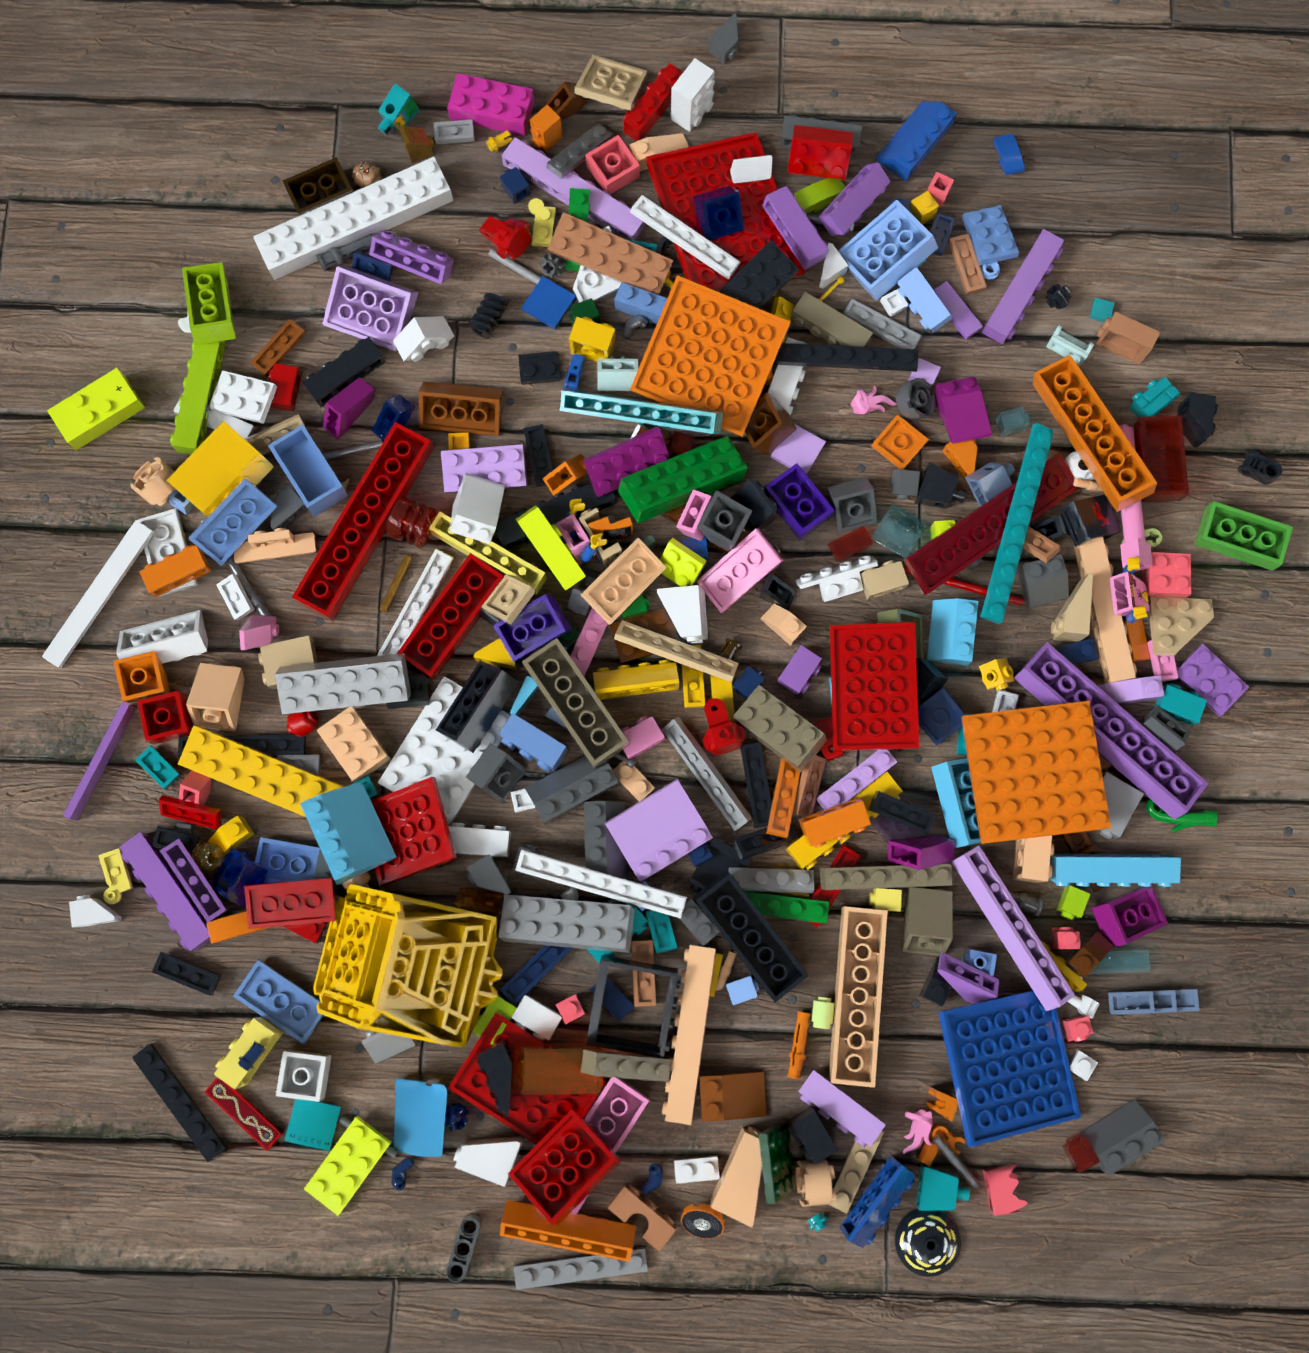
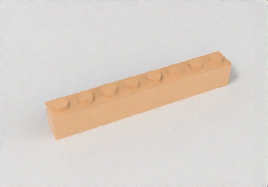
M1103 537L1092 539L1077 547L1073 543L1081 579L1088 573H1093L1090 620L1105 684L1135 679L1137 668L1131 659L1132 647L1127 642V626L1123 623L1122 616L1114 615L1109 579L1113 575V566L1108 561V546L1104 544Z
M690 945L689 949H685L684 961L687 962V969L682 970L681 983H684V990L679 992L678 1005H681L680 1014L676 1013L674 1026L678 1027L677 1036L673 1035L671 1048L675 1049L674 1058L670 1057V1071H672L671 1080L669 1079V1082H666L665 1092L669 1093L668 1102L664 1101L662 1114L666 1115L665 1121L692 1124L716 948Z

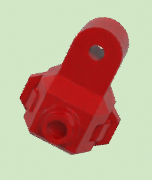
M489 216L479 228L480 233L494 243L497 248L496 253L502 259L510 258L514 260L520 257L529 246L532 238L529 232L530 225L523 219L518 221L510 218L502 222Z
M712 698L708 700L704 706L709 726L706 735L702 739L705 749L718 756L738 750L746 738L743 727L729 720L725 705L720 699Z

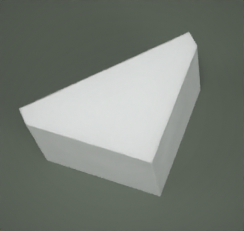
M828 243L827 246L829 251L824 260L819 288L826 287L847 272L848 264L832 243Z

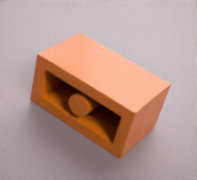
M548 105L530 119L532 142L538 149L541 148L544 152H548L563 138L561 118Z

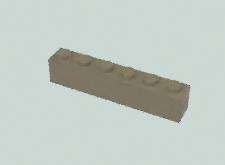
M940 864L923 870H917L904 865L820 868L822 890L953 885L951 864Z

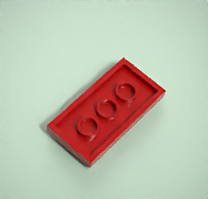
M333 877L248 884L244 886L248 929L337 920Z

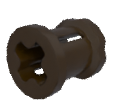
M726 638V644L717 655L733 660L738 650H741L743 647L736 641Z

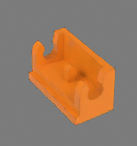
M929 1087L928 1093L938 1098V1100L935 1101V1105L930 1102H926V1105L944 1118L953 1121L958 1107L957 1098Z

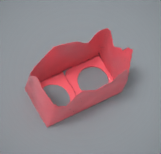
M1018 1163L983 1169L990 1211L994 1216L1027 1211L1018 1210L1028 1203L1024 1200H1019L1018 1197L1012 1194L1019 1184L1018 1175L1012 1173V1170Z

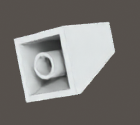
M465 473L452 507L450 532L490 544L497 526L505 485Z
M699 585L657 589V594L683 639L690 642V644H701L703 640L708 639L704 589Z
M524 1137L468 1140L464 1145L461 1144L453 1159L457 1161L455 1168L505 1187L510 1178L508 1173L515 1165Z

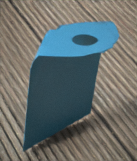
M395 1078L396 1097L393 1148L399 1152L415 1156H442L447 1102L445 1085Z

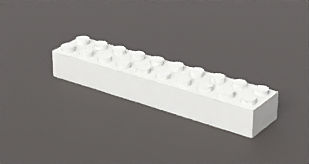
M432 157L257 234L253 238L270 274L276 280L317 262L316 255L318 254L323 255L330 252L332 248L337 247L339 249L369 234L374 236L382 230L394 228L452 202L453 197L435 157Z

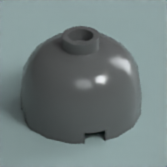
M916 378L907 381L897 392L896 404L900 413L905 418L919 420L928 417V415L934 412L936 406L935 395H931L929 391L931 386L924 379Z

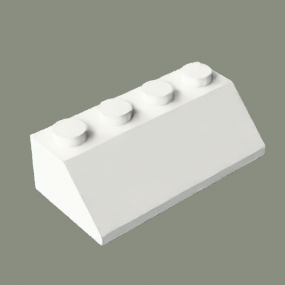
M201 610L120 631L116 651L118 658L123 659L156 651L163 664L207 652L208 638Z

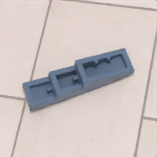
M1197 989L1108 993L1110 1015L1200 1011Z

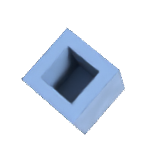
M751 976L725 984L732 1005L758 997L756 992L760 991L756 979L752 980Z

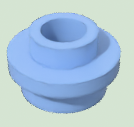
M997 262L981 265L980 267L983 278L987 280H993L999 275L1000 267ZM986 269H991L992 273L987 272Z

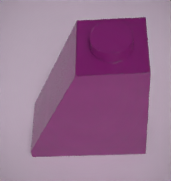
M360 377L326 402L323 428L335 438L340 439L373 402L375 389Z
M927 836L888 840V861L923 870L954 860L955 840L950 838Z

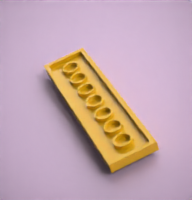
M193 725L178 765L304 817L306 816L300 803L317 795L345 787L198 725Z

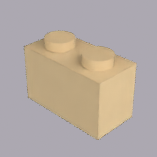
M891 560L885 562L882 567L865 569L860 575L867 600L906 589L909 585L901 561L895 562Z

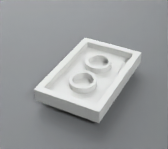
M222 370L208 408L213 411L264 424L277 386L274 383Z

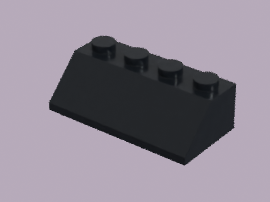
M480 660L435 730L474 753L519 682L503 670Z

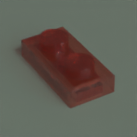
M862 526L828 543L827 546L836 563L872 546L873 541L865 526Z

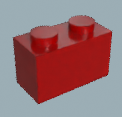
M274 363L273 370H270L268 378L270 383H274L277 386L270 408L294 412L302 377L298 367Z

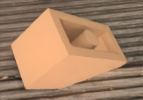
M773 604L760 618L790 646L803 634L807 627L791 612L776 604Z

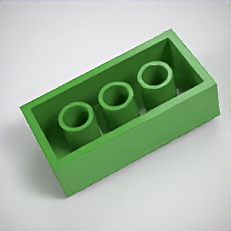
M1213 501L1204 508L1194 545L1273 571L1283 564L1293 527Z

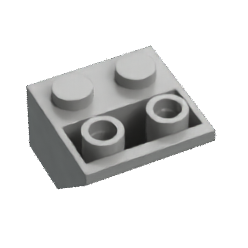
M375 1031L367 1033V1038L362 1040L364 1047L375 1064L419 1044L416 1039Z

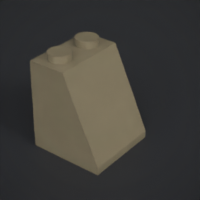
M910 887L905 902L902 952L940 956L942 952L946 953L953 939L952 892L944 889L933 890L925 889L924 887Z

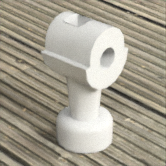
M1084 995L1081 998L1074 996L1067 1001L1075 1006L1081 1015L1089 1016L1090 1019H1093L1100 1004Z

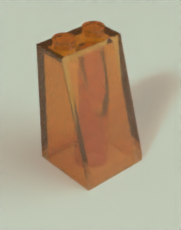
M514 1044L512 1089L523 1095L600 1094V1087L603 1086V1076L581 1072L584 1049L602 1051V1048L580 1045Z

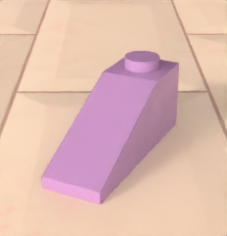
M1161 675L1097 685L1117 704L1157 700L1164 696Z

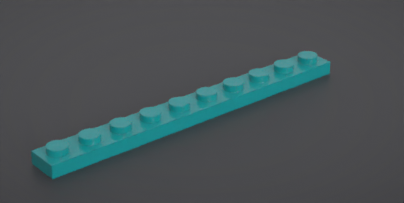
M1038 423L1032 425L980 616L997 624L1003 622L1054 433L1053 429Z

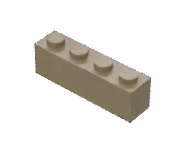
M804 292L792 310L791 319L796 325L804 326L814 336L827 340L830 345L866 347L873 335L872 331L807 292Z
M584 1049L581 1072L593 1076L669 1082L671 1059Z

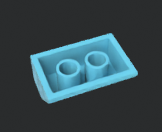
M959 598L933 600L926 660L968 666L972 662L978 601Z

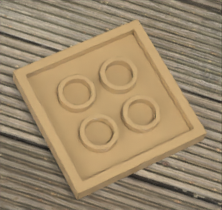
M592 55L575 86L574 94L594 99L604 104L614 105L621 109L631 110L647 78L648 71Z

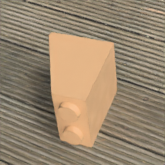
M200 663L186 703L194 725L207 729L236 732L245 681L241 668L214 663Z

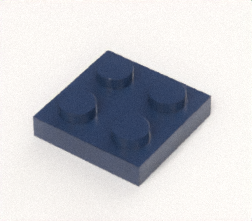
M944 688L918 707L919 725L936 746L961 728V717L966 716Z

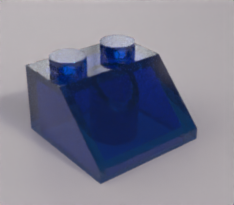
M729 185L693 196L696 216L706 239L710 241L744 230L738 190Z
M232 847L209 885L225 899L246 908L244 886L263 883L269 870Z

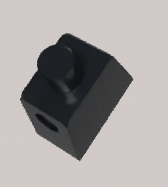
M929 462L914 503L947 509L951 500L963 503L966 491L956 488L959 479L957 476Z

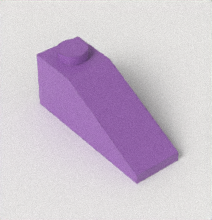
M943 952L940 954L938 972L965 1001L975 1004L997 998L999 979Z

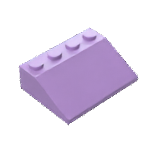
M337 266L322 325L360 339L369 337L374 344L397 351L393 340L408 325L419 292L348 266Z
M678 779L605 822L606 827L639 882L713 838Z

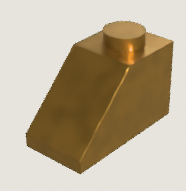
M399 126L411 163L433 156L432 147L435 146L431 135L427 136L423 128Z

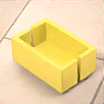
M264 1017L249 1019L242 1028L244 1032L240 1038L236 1037L230 1044L228 1055L226 1057L223 1056L215 1066L218 1069L214 1075L233 1089L247 1086L284 1033L283 1030ZM254 1041H257L266 1050L253 1064L254 1068L246 1071L238 1065L239 1057H243Z

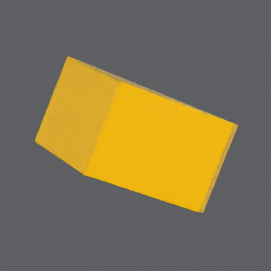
M500 638L474 654L476 661L481 660L488 664L513 670L517 668Z

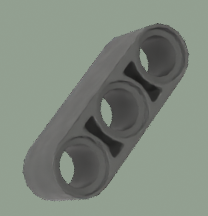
M468 1214L459 1226L446 1270L447 1278L452 1282H461L469 1270L482 1227L481 1218L477 1214ZM466 1221H474L476 1223V1230H468L465 1225ZM462 1242L467 1243L470 1251L467 1253L461 1252L459 1244ZM452 1266H461L463 1273L461 1275L454 1274Z

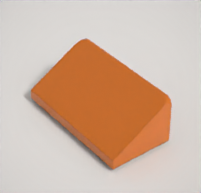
M1142 619L1135 623H1129L1125 620L1123 623L1127 626V642L1132 647V663L1150 660Z

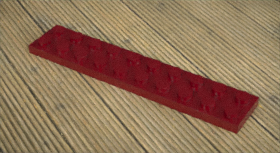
M1060 453L1055 454L1045 463L1030 522L1080 488L1073 485L1075 478ZM1017 481L903 559L924 595L931 593L1001 543Z

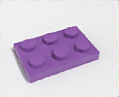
M1204 644L1199 645L1177 668L1178 679L1190 691L1196 692L1201 695V698L1206 699V705L1218 717L1222 716L1249 688L1243 680Z

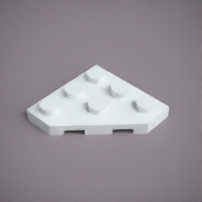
M609 226L603 228V230L612 233ZM580 265L573 291L579 303L590 298L594 302L617 291L621 283Z

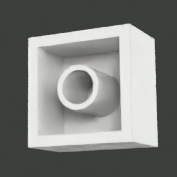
M297 1050L283 1051L276 1096L317 1102L324 1100L332 1055Z

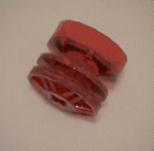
M403 496L400 497L390 514L387 536L398 541H403L407 536V543L409 545L414 544L417 548H423L431 535L429 527L436 518V509L433 507L427 508L425 504H420L416 509V502Z

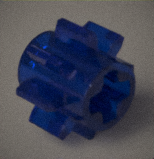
M459 1102L447 1105L445 1127H448L450 1131L463 1129L468 1122V1119L465 1117L469 1114L466 1107L462 1106Z

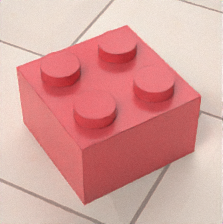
M619 135L585 154L586 167L602 190L607 191L610 195L640 178V165Z
M1151 552L1153 566L1142 570V582L1146 585L1148 598L1150 596L1186 598L1191 595V554Z

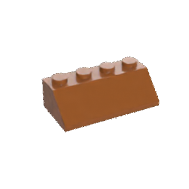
M423 381L419 390V428L499 436L503 411V389Z

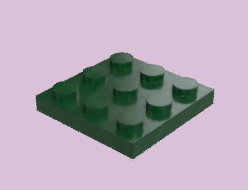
M777 1124L758 1134L767 1204H776L792 1193L796 1187V1178L794 1174L792 1175L791 1169L793 1155L792 1152H789L788 1144L790 1143V1131L787 1129L786 1124Z

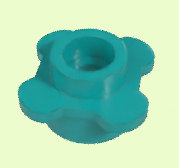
M823 1212L810 1218L808 1220L810 1231L815 1229L818 1232L828 1226L826 1223L829 1220L828 1216L825 1217Z

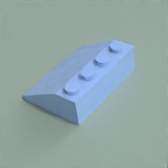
M896 200L838 252L848 264L847 269L877 301L895 286L897 281L937 250L938 246L934 236Z

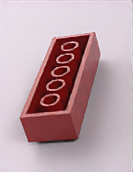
M470 553L397 654L405 653L406 662L422 673H425L426 676L434 681L477 623L483 609L482 605L504 576Z

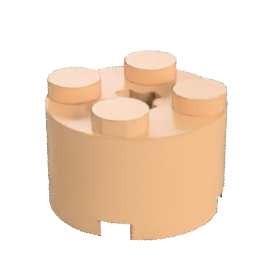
M159 457L153 458L155 462L150 463L148 461L139 468L133 477L135 483L134 485L131 483L130 486L149 504L162 506L166 503L171 492L176 490L166 481L175 471Z
M826 1159L816 1165L812 1160L797 1161L800 1167H796L797 1193H802L803 1199H799L801 1206L829 1205L831 1202H835L836 1193L835 1189L832 1188L831 1179H834L833 1166L828 1165Z

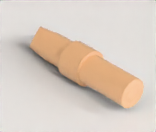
M1076 478L1073 482V485L1076 487L1103 492L1097 481Z
M728 952L724 965L719 972L716 990L723 989L732 971L731 968L736 958V953Z

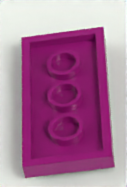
M657 426L586 458L583 462L597 497H600L618 489L621 478L666 461L670 457L661 430Z

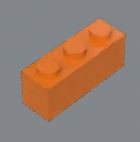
M189 545L183 548L180 553L167 555L162 561L150 563L144 567L145 569L139 571L148 593L155 598L212 572L203 550L196 545Z
M860 798L849 800L799 819L807 844L810 847L814 846V848L825 845L826 841L833 838L834 840L845 838L846 834L852 831L854 833L864 831L866 826L871 825L863 800Z

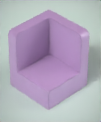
M918 358L917 372H912L908 381L921 378L928 382L929 385H933L941 367Z

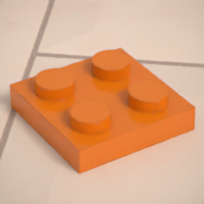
M897 414L872 443L871 447L897 468L904 470L929 439Z

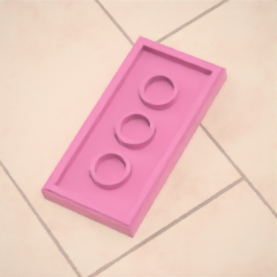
M757 528L696 582L705 590V594L720 613H724L784 560Z

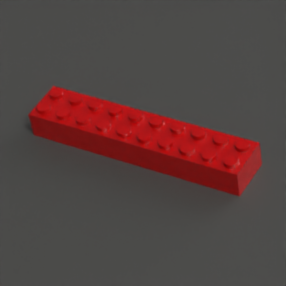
M396 422L394 423L294 592L292 598L297 603L331 621L335 619L432 453L434 447L431 440Z

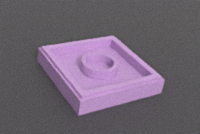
M795 424L797 430L774 449L771 458L788 468L798 463L807 475L826 441Z

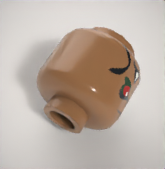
M366 161L360 164L357 163L352 172L354 183L360 188L383 179L380 168Z

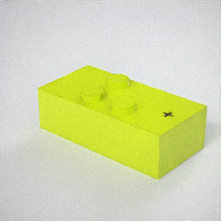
M115 368L53 406L47 412L66 442L75 450H78L143 410L145 406L127 378L118 368Z
M536 505L516 519L565 591L586 577L572 557L573 553L568 544H563L559 537L562 534L556 525L549 524Z

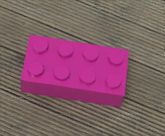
M457 73L447 107L450 120H473L474 126L502 132L507 130L512 134L526 136L534 106L533 89Z

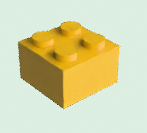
M576 317L569 336L571 354L582 355L586 359L595 362L598 359H610L616 346L615 329L606 323H595L587 317Z

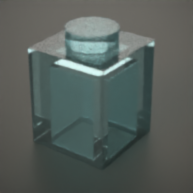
M1023 406L1001 412L998 415L996 422L1001 437L1004 438L1025 432L1028 428L1030 417L1024 411Z

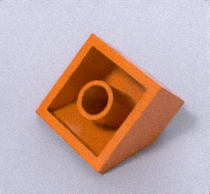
M156 651L113 661L123 702L133 703L171 693L166 672Z

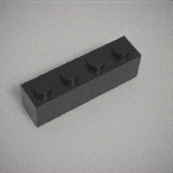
M367 337L366 339L359 340L350 350L343 351L334 361L327 362L317 373L307 376L303 384L321 408L359 377L361 379L386 361L376 345Z

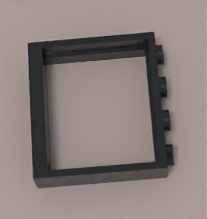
M602 955L586 1045L663 1058L664 1051L668 1052L671 1039L667 1038L668 1030H673L674 1018L671 1017L672 1009L676 1010L678 997L674 996L675 988L680 989L682 976L678 975V968ZM609 966L670 977L658 1045L597 1034Z

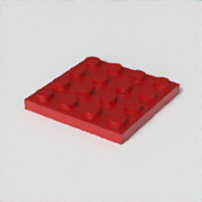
M435 777L427 778L371 801L397 857L375 868L379 886L389 885L457 858Z

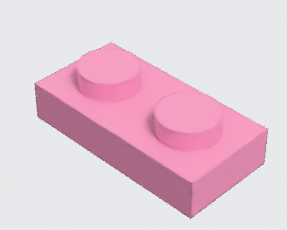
M1152 640L1147 642L1154 676L1161 675L1162 682L1178 679L1174 656L1153 655Z

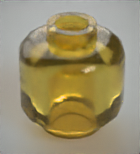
M203 842L193 850L192 859L198 868L212 871L219 868L223 863L224 852L217 844Z

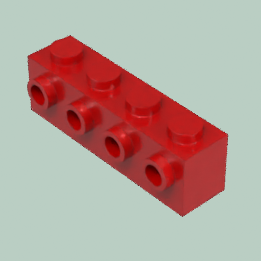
M669 63L666 68H662L659 71L657 79L654 83L651 82L648 85L643 97H639L631 112L628 111L625 114L623 122L626 135L635 141L642 140L671 104L672 87L684 73L682 70Z

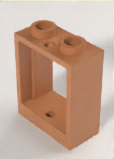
M1115 312L1111 318H1106L1104 324L1098 330L1096 336L1099 339L1096 345L1140 364L1153 349L1160 332Z

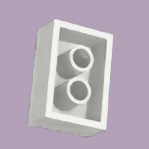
M695 58L673 85L671 92V120L689 132L694 126L697 127L700 124L703 114L705 112L708 113L712 108L713 86L715 83L714 70Z

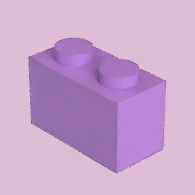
M801 645L779 677L777 683L797 696L800 691L805 693L811 684L808 679L811 675L816 676L822 667L819 664L822 658Z

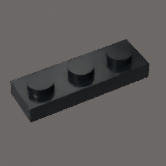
M543 424L523 428L536 487L545 486L546 483L543 478L553 471Z
M877 790L868 809L928 835L936 816Z
M791 823L787 838L767 834V827L734 838L732 843L740 860L796 842L798 836Z
M160 952L152 970V973L209 996H213L221 978L219 974L165 952Z

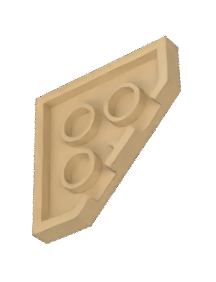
M1150 596L1149 618L1153 655L1175 656L1214 618L1212 599Z

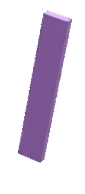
M124 702L121 703L63 814L64 817L78 821L136 709L135 707Z

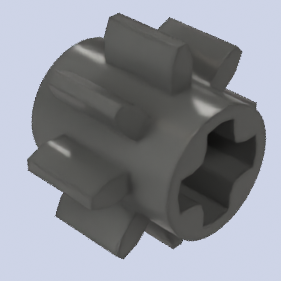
M546 253L542 256L543 262L539 266L542 267L543 274L550 275L553 278L555 275L559 276L563 273L561 268L566 264L563 263L562 257L553 253L549 255Z

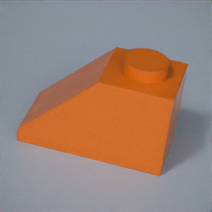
M974 439L952 444L950 441L945 445L942 452L967 482L966 477L975 470L976 441Z

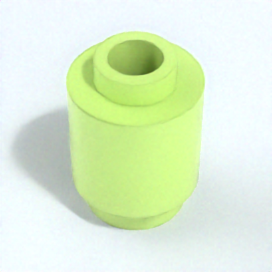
M818 997V1001H813V1027L830 1029L831 1024H833L835 1003H831V998Z

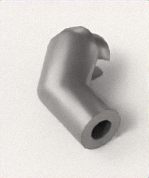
M637 315L629 319L621 336L624 339L630 340L634 329L638 326L645 328L648 320L643 315Z

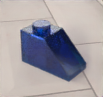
M400 394L386 400L372 432L384 441L395 422L402 426L408 422L415 406Z

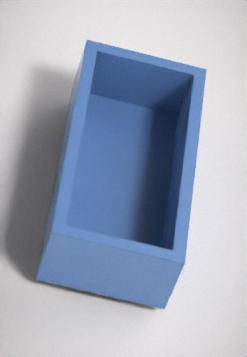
M303 424L268 445L313 517L349 496Z

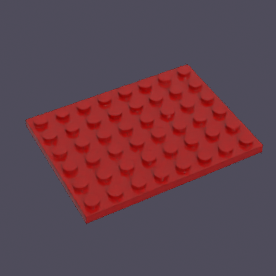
M757 132L646 156L645 161L661 208L740 261L739 267L728 280L674 243L685 278L717 292L770 240L799 268V271L793 277L805 275L806 270L803 269L762 206L766 196L777 190L772 173L770 179L733 183L730 172L733 160L765 156Z

